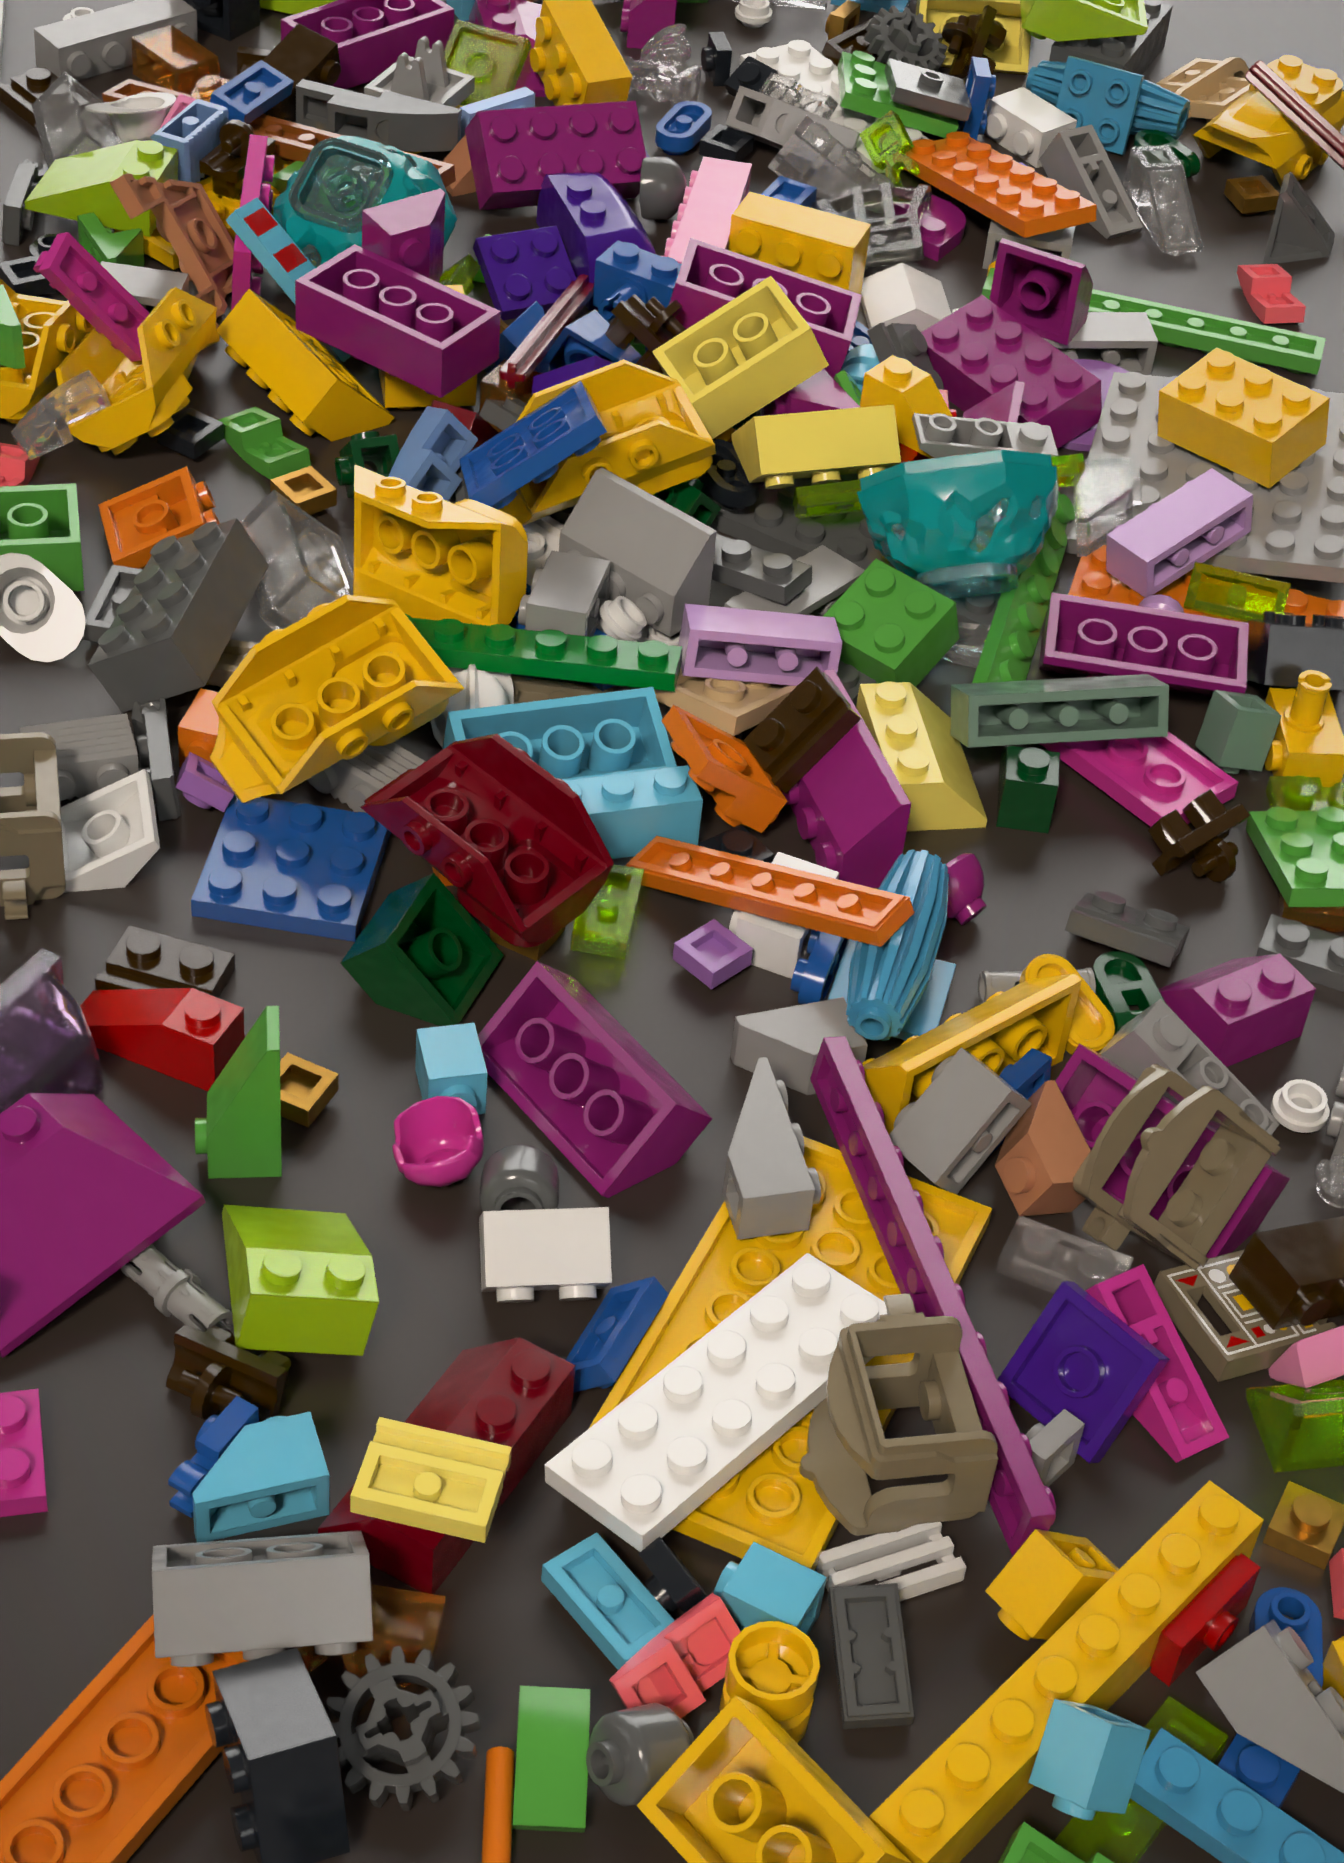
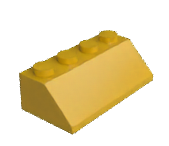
M251 289L246 291L217 328L218 334L228 344L224 351L241 366L246 368L248 365L250 367L246 374L263 389L268 390L270 388L271 391L267 395L268 398L285 412L290 413L292 411L293 415L289 418L290 421L311 437L316 431L333 442L389 425L394 419L392 414L320 341L297 330L296 321Z
M1074 973L1026 980L1005 992H996L986 1002L963 1014L957 1013L952 1015L942 1025L920 1036L915 1035L908 1038L901 1046L876 1059L870 1058L864 1061L862 1064L865 1071V1082L874 1102H878L882 1107L884 1125L888 1134L894 1129V1121L900 1111L908 1104L916 1102L932 1083L931 1078L937 1066L946 1058L954 1056L961 1047L985 1063L998 1075L1009 1064L1014 1065L1032 1048L1051 1056V1067L1063 1061L1082 980Z

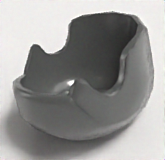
M666 156L646 157L642 162L640 208L643 219L665 220L672 218L678 212L680 203H683L687 186L686 178L678 163L672 158Z

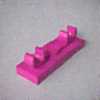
M69 232L57 234L49 251H43L40 254L33 270L36 273L40 272L50 282L49 285L53 289H57L69 300V303L96 328L95 330L98 333H103L112 342V347L119 349L131 362L142 360L137 328L150 313Z

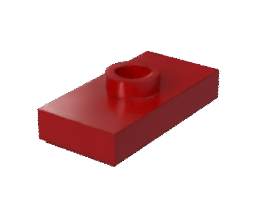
M1242 1553L1239 1556L1236 1555L1161 1631L1150 1663V1673L1169 1687L1207 1647L1214 1652L1218 1651L1235 1630L1239 1621L1236 1616L1247 1606L1261 1567Z

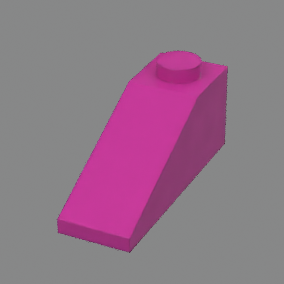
M1144 1264L1085 1290L1170 1359L1133 1413V1416L1168 1455L1177 1463L1229 1438Z

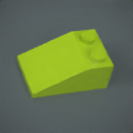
M1020 0L1022 28L1037 39H1046L1047 37L1055 41L1134 36L1145 35L1148 29L1144 0Z
M134 140L56 159L25 200V209L78 221L77 215L94 212L104 227L121 231L140 228L143 231V236L150 237L157 227L156 217L152 210L149 209L130 219L110 182L126 173L132 174L136 180L144 176L155 177L159 183H164L169 179L178 180V149L163 146L157 141Z
M224 1205L222 1221L235 1346L250 1350L363 1356L378 1308L379 1296L372 1255L346 1213Z

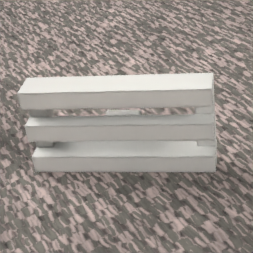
M934 1522L916 1524L899 1532L875 1534L822 1551L816 1570L827 1577L825 1587L829 1592L830 1587L856 1586L874 1579L883 1581L899 1576L902 1570L936 1559L938 1563L936 1565L878 1583H897L899 1600L903 1601L963 1581L967 1567L961 1556L954 1557V1544L950 1537L942 1536V1523Z

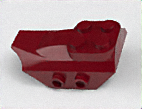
M498 734L453 742L417 768L407 770L365 799V804L360 807L399 838L413 854L423 858L447 878L451 884L456 886L458 901L464 909L502 939L514 946L524 948L538 946L584 913L605 884L614 865L579 795L565 781L555 778L535 763L524 750L514 747Z

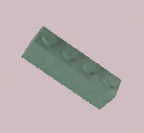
M1149 674L951 684L950 735L968 748L1168 736L1169 685Z

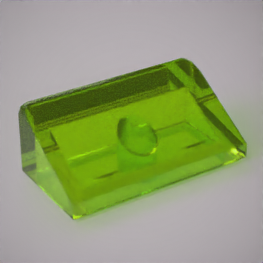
M1195 562L1183 608L1248 623V619L1263 620L1264 611L1284 612L1291 584Z

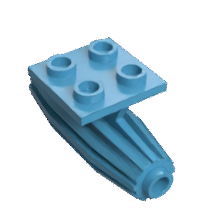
M1068 56L1067 62L1042 60L1038 67L1032 66L1026 81V88L1032 93L1076 119V128L1092 124L1104 149L1121 155L1125 154L1129 135H1136L1137 132L1142 130H1159L1178 139L1185 129L1190 110L1189 99L1143 79L1144 75L1074 56Z
M915 849L908 850L905 855L902 853L898 856L878 888L879 890L910 897L914 914L882 947L848 939L828 1000L844 997L847 1003L846 1015L849 1026H853L857 1034L870 1040L882 1039L884 1041L889 1040L890 1037L907 1040L915 1035L920 1036L938 1027L956 968L955 963L936 959L947 921L949 874L946 864H942L941 858L936 854L934 856L929 854V851L921 850V852L915 851Z

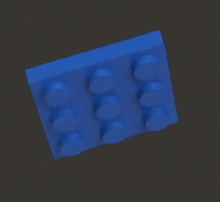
M581 380L459 459L470 499L495 509H501L517 496V489L531 480L536 484L548 479L559 469V462L573 453L576 456L584 455L601 442L599 436L607 431L591 395Z
M234 793L227 806L191 898L192 916L355 942L391 832L365 812L347 811L264 797L242 803Z

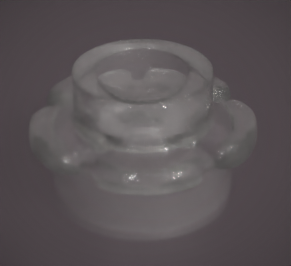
M1344 1154L1332 1156L1331 1160L1322 1159L1316 1165L1315 1176L1318 1178L1316 1190L1321 1199L1329 1205L1344 1208Z

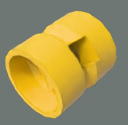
M779 1621L758 1622L744 1628L733 1639L728 1653L725 1683L722 1689L719 1710L721 1711L736 1695L765 1709L798 1743L805 1736L814 1700L813 1695L820 1670L818 1650L810 1637L797 1627Z

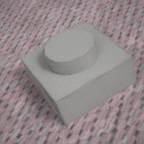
M1063 1409L1046 1426L1037 1423L1026 1433L1031 1444L1032 1460L1043 1485L1047 1487L1074 1464L1085 1426L1084 1422L1066 1409Z

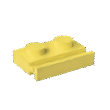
M379 1417L376 1424V1433L373 1441L369 1443L350 1495V1512L485 1543L503 1489L506 1471L509 1470L511 1464L512 1447Z

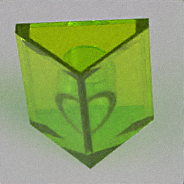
M1344 1379L1329 1380L1309 1388L1291 1384L1246 1388L1247 1402L1274 1473L1344 1466Z

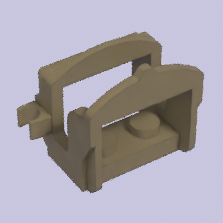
M44 732L0 734V774L17 772L24 774L23 786L0 788V857L26 855L29 858L30 865L25 869L0 870V907L4 906L5 920L28 919L27 905L34 904L35 900L57 898L64 893L66 888L56 741L51 735Z
M1153 1064L1142 1072L1129 1094L1109 1117L1096 1139L1094 1147L1073 1177L1074 1190L1095 1207L1086 1220L1082 1231L1097 1242L1104 1243L1113 1251H1116L1131 1231L1149 1245L1194 1270L1199 1265L1204 1267L1208 1261L1206 1254L1270 1156H1277L1281 1148L1278 1144L1280 1142L1253 1122L1242 1108L1219 1090L1202 1085L1197 1090L1177 1073L1158 1064ZM1166 1091L1180 1103L1163 1117L1156 1127L1147 1128L1142 1132L1140 1138L1142 1149L1136 1158L1128 1180L1124 1204H1122L1105 1192L1102 1187ZM1210 1124L1218 1130L1210 1142L1202 1149L1197 1162L1177 1192L1168 1201L1166 1209L1160 1218L1156 1220L1149 1213L1206 1126Z
M910 1293L884 1295L887 1314L880 1315V1319L876 1322L855 1323L840 1331L838 1343L828 1371L827 1398L814 1409L808 1429L807 1454L802 1457L800 1462V1474L813 1481L817 1493L828 1510L851 1534L856 1536L899 1532L916 1524L962 1520L970 1518L978 1512H985L998 1462V1448L995 1436L991 1432L982 1430L959 1354L962 1339L960 1322L952 1316L925 1317L923 1312L916 1313ZM914 1353L913 1359L907 1363L865 1366L863 1357ZM919 1406L922 1418L925 1421L932 1420L936 1433L934 1435L885 1439L877 1410ZM866 1473L875 1480L948 1474V1478L943 1482L886 1488L872 1495Z

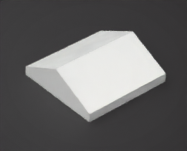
M900 263L863 278L861 304L869 329L879 323H885V326L891 323L916 324L917 329L922 332L951 314L941 281L907 264Z
M146 769L61 807L66 880L64 893L125 888L160 849L151 777Z

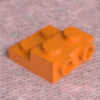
M187 466L98 504L113 564L143 569L151 557V549L160 540L168 536H175L178 539L192 534L196 529L208 522L214 521L220 524L213 508H216V505L206 482L203 480L196 483Z
M673 705L661 721L673 739L670 743L671 747L690 766L689 776L713 797L717 803L714 810L725 822L733 827L744 824L763 833L768 825L776 820L780 810L787 803L781 790L771 781L772 777L764 771L744 741Z

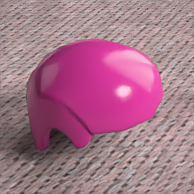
M436 1096L416 1102L400 1113L394 1120L395 1144L392 1145L398 1170L406 1179L419 1186L446 1187L468 1178L483 1157L484 1137L478 1112L474 1106L460 1097Z

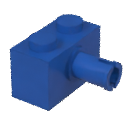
M617 240L596 259L593 306L598 307V313L608 323L616 317L611 312L622 300L625 302L634 294L645 304L652 297H655L666 308L670 303L682 264L671 257L659 256L640 249L633 243Z

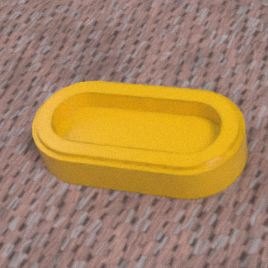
M1043 954L1034 958L1021 973L1019 984L1026 980L1073 973L1082 980L1065 1051L1073 1055L1078 1045L1081 1044L1100 1053L1113 1038L1115 1032V1024L1110 1011L1073 965L1065 958L1055 954Z

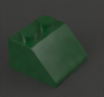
M432 873L389 893L340 964L375 1004L438 1026H447L460 1023L504 954L436 874Z

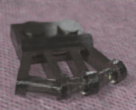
M890 182L879 183L880 188L862 190L861 186L851 187L850 192L826 201L822 198L813 202V209L835 215L853 209L855 220L871 224L865 269L924 260L919 223L924 211L930 207L932 196L930 185L919 184L917 188L890 186ZM893 203L910 205L906 214L895 215ZM882 204L884 217L866 219L864 207Z

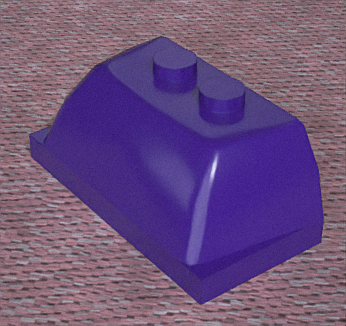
M597 172L545 175L539 193L536 223L539 228L557 225L576 279L579 275L585 274L589 276V282L594 283L596 259L617 240L633 243L640 249L656 254L636 214L618 190L603 175ZM592 297L586 304L589 311L598 310V307L593 306Z

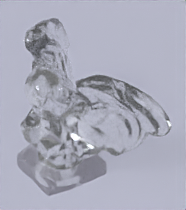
M685 24L667 26L652 36L641 50L640 61L633 60L630 56H622L633 76L631 87L636 91H651L657 102L670 100L672 107L683 101L698 102L702 66L694 64L688 67L686 63L691 57L692 49L684 37L687 30Z

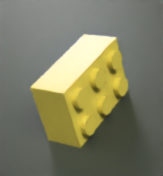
M772 276L652 351L664 374L679 381L712 439L829 366L811 327Z

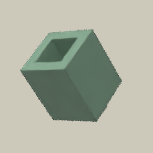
M1214 690L1195 746L1208 756L1214 765L1226 773L1238 774L1240 769L1262 772L1282 715L1257 695Z

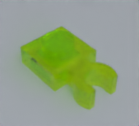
M892 110L859 134L874 165L882 171L885 169L886 179L900 189L903 186L899 178L900 171L906 167L915 176L920 174L917 162L905 154L914 145L899 115Z
M1300 775L1269 776L1265 792L1270 808L1285 807L1294 811H1318L1323 807H1336L1344 810V782L1336 783L1332 787H1323L1320 777Z

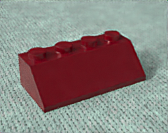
M520 1337L462 1350L404 1423L512 1447L511 1464L509 1470L506 1471L496 1513L571 1415L576 1365ZM353 1485L320 1525L318 1534L361 1530L369 1552L370 1565L432 1598L474 1541L350 1512V1495L354 1487Z

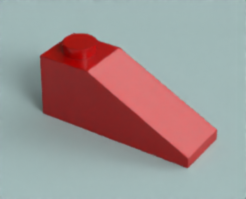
M194 988L93 990L62 1026L63 1035L205 1091H209L245 1038L243 1007Z

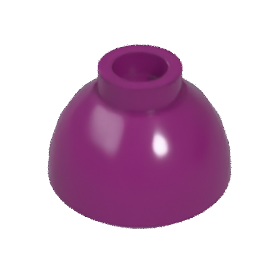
M963 853L946 864L949 874L947 918H956L961 926L974 919L987 907L981 898L985 884L984 873L980 862L973 853Z

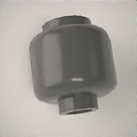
M523 1144L506 1146L494 1152L485 1162L480 1178L479 1201L481 1212L557 1209L559 1204L558 1169L550 1156L536 1147Z
M649 1703L608 1713L602 1716L593 1728L586 1754L587 1770L593 1782L598 1785L602 1793L611 1802L623 1807L637 1805L694 1742V1736L683 1719L670 1707L659 1703Z

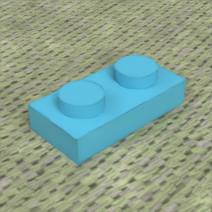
M597 1532L542 1565L541 1581L617 1670L651 1639L675 1621Z

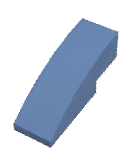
M427 406L406 439L388 477L403 479L408 486L424 492L438 493L443 499L448 501L462 481L456 474V471L461 466L459 459L472 450L478 438L448 409Z

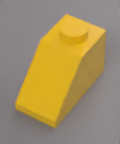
M892 355L864 374L860 407L894 405L899 443L930 459L934 458L919 449L912 421L913 414L933 415L941 413L953 416L931 374L913 366L906 359Z
M1035 1529L985 1592L1001 1607L997 1615L1002 1623L1013 1633L1027 1641L1031 1638L1048 1640L1119 1568L1087 1538Z

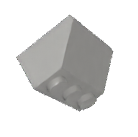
M603 467L596 470L560 531L559 552L610 560L608 600L613 601L617 596L628 598L642 611L649 626L668 637L681 630L685 603L709 606L717 531Z
M361 1530L153 1546L152 1591L155 1658L170 1657L172 1666H202L214 1662V1653L243 1651L244 1660L250 1661L286 1651V1648L302 1646H314L315 1653L319 1655H342L355 1652L357 1650V1642L373 1641L370 1559Z

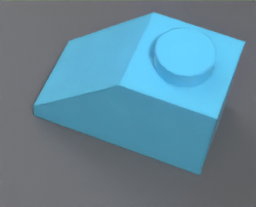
M311 1412L291 1416H273L263 1422L245 1425L192 1493L194 1534L197 1543L210 1542L329 1515L330 1475Z

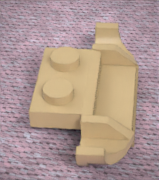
M1230 57L1223 61L1196 58L1156 84L1190 100L1188 118H1204L1209 123L1249 90L1250 83L1245 79V74L1249 69L1246 62L1239 57Z

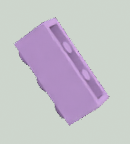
M1213 468L1209 469L1108 533L1106 571L1145 598L1155 594L1251 532L1253 494Z
M685 603L678 646H683L681 665L683 676L797 686L816 667L822 671L834 669L837 674L843 643L835 617Z

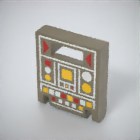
M1244 1250L1209 1258L1204 1267L1199 1265L1196 1270L1188 1265H1182L1159 1271L1154 1283L1172 1322L1217 1382L1270 1368L1295 1342L1338 1327L1334 1322L1326 1323L1328 1318H1325L1308 1326L1298 1324L1273 1330L1229 1278ZM1202 1294L1232 1333L1220 1336L1197 1306Z

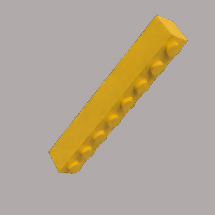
M1209 1480L869 1816V1819L911 1863H959L1034 1786L1028 1782L1054 1699L1094 1705L1107 1711L1150 1667L1161 1631L1236 1555L1239 1556L1242 1553L1249 1559L1251 1558L1264 1519Z

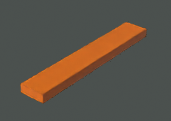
M661 836L654 837L624 866L627 878L631 883L882 947L914 914L913 906L908 896Z

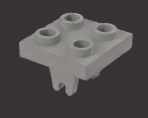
M423 36L418 40L415 57H411L406 52H403L398 56L394 64L364 87V94L380 97L386 90L456 107L475 91V76L447 68L443 43L438 40L432 45L431 49L429 47V39Z

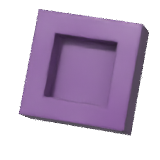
M189 752L179 770L175 788L183 791V796L198 807L204 809L214 807L225 812L234 796V792L211 762Z
M713 919L674 943L673 960L710 989H713L751 965L753 948L717 920Z

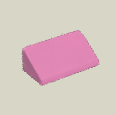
M1344 1325L1301 1339L1292 1344L1268 1369L1270 1378L1275 1379V1381L1309 1388L1343 1376Z

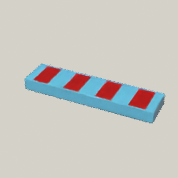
M257 197L236 209L226 221L295 304V280L315 269V266ZM329 345L341 361L345 362L352 357Z

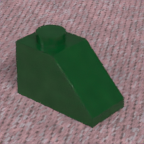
M1007 746L1001 752L996 827L1048 834L1059 785L1060 752L1045 751L1034 747L1022 748Z

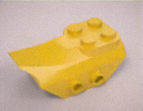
M1283 55L1267 65L1340 132L1344 124V91L1342 89L1343 82L1334 71L1304 64L1300 58L1292 55ZM1251 84L1246 93L1193 134L1204 157L1211 158L1221 149H1228L1271 167L1280 187L1282 186L1285 174L1292 172L1297 181L1303 180L1310 171L1318 165H1323L1328 158V155Z
M0 278V285H4L21 324L26 368L21 369L0 365V418H4L10 423L19 424L30 421L56 395L59 390L55 369L73 351L82 338L95 327L69 303V300L61 301L18 294Z
M177 287L170 289L137 328L142 360L131 362L119 349L112 347V342L103 333H98L95 330L96 328L88 332L55 369L65 430L84 443L97 445L101 452L111 450L114 455L131 447L137 441V437L146 432L150 437H154L167 430L174 423L171 416L182 410L190 402L187 396L193 388L188 382V378L199 352L220 341V335L216 327L217 307Z
M623 359L533 393L517 421L581 380L591 395L607 432L599 436L601 442L594 449L581 456H576L573 453L558 463L559 469L551 477L536 484L531 480L516 490L517 496L509 504L498 510L512 515L524 526L553 513L575 506L595 471L601 467L654 495L659 491L688 480L697 479L711 467L712 455L716 454L715 443L677 379Z
M355 465L353 595L393 599L401 610L412 618L430 620L456 619L462 623L486 626L494 624L509 625L520 606L523 595L526 594L528 542L526 531L521 523L512 515L478 501L463 499L453 503L443 499L438 493L424 492L408 486L403 479L385 477Z
M344 595L331 603L316 606L306 617L285 629H276L268 633L260 643L251 648L212 700V704L219 716L216 743L209 758L242 803L266 795L283 794L338 761L358 756L368 745L385 746L393 743L433 720L445 711L449 698L461 692L464 687L393 599Z

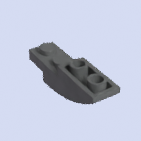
M302 79L296 85V123L344 136H360L408 152L451 151L461 140L462 109L386 90L380 97H375Z

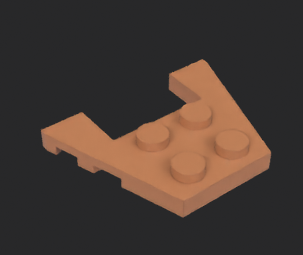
M128 173L110 182L130 219L149 209L152 210L156 217L158 232L164 240L171 243L179 257L181 272L189 273V281L193 282L198 290V293L194 296L217 307L216 319L223 315L228 306L225 297L232 292L234 241L201 183L172 179L159 183L155 177L144 176L136 180L132 174Z

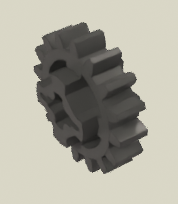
M891 6L889 11L881 8L877 15L874 14L866 28L868 32L864 37L865 41L871 43L867 49L868 52L878 54L877 62L887 64L888 59L891 58L937 72L946 58L944 54L948 49L946 45L941 43L943 40L942 34L934 33L933 29L936 25L933 22L926 24L923 22V14H913L907 7H905L903 12H899L895 6Z
M396 1646L391 1654V1664L381 1666L378 1659L371 1653L365 1656L368 1674L360 1679L355 1674L347 1671L341 1676L349 1691L347 1697H328L326 1702L330 1712L339 1718V1722L331 1724L337 1736V1744H341L338 1748L340 1770L352 1767L344 1783L352 1794L362 1790L367 1784L371 1785L369 1799L372 1805L381 1808L387 1800L389 1793H394L402 1810L409 1811L413 1803V1793L421 1790L424 1791L426 1797L434 1804L440 1800L439 1790L436 1785L439 1780L444 1777L456 1785L463 1781L462 1775L455 1764L458 1757L462 1759H476L478 1753L476 1746L465 1738L464 1735L480 1730L481 1721L477 1713L462 1711L475 1700L470 1685L452 1689L458 1678V1672L451 1662L441 1667L437 1672H434V1659L430 1650L423 1649L414 1664L407 1663L401 1646ZM396 1684H417L429 1690L417 1695L398 1689ZM373 1696L375 1701L367 1722L356 1727L362 1708ZM404 1715L411 1726L413 1735L406 1740L400 1741L394 1733L391 1721ZM449 1723L445 1744L438 1755L431 1760L429 1753L436 1734L446 1730V1724ZM384 1761H389L406 1767L408 1773H386L372 1767L369 1763L372 1762L376 1766Z

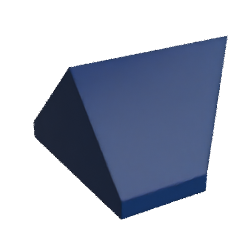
M593 310L564 327L540 363L541 373H546L560 366H566L595 355L611 363L624 359L636 364L641 355L631 345L624 350L617 347L605 334L610 324L596 310Z

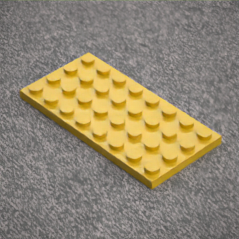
M803 1136L804 1160L807 1168L814 1167L816 1169L821 1187L820 1202L812 1206L809 1230L737 1240L725 1201L723 1202L590 1427L806 1253L811 1254L882 1301H884V1295L901 1294L840 1150ZM907 1176L913 1190H917L921 1195L925 1218L933 1236H937L942 1243L944 1261L954 1283L959 1284L989 1225L992 1208ZM914 1353L875 1356L865 1366L907 1363L913 1359ZM896 1408L877 1410L883 1432H885ZM814 1409L672 1530L743 1559L754 1541L815 1571L819 1556L822 1551H825L839 1521L824 1504L816 1491L813 1481L803 1477L799 1472L801 1459L807 1454L808 1429Z

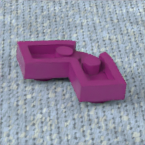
M909 187L890 202L888 217L912 226L904 232L903 248L938 262L962 242L966 217L954 204L931 195L926 189Z

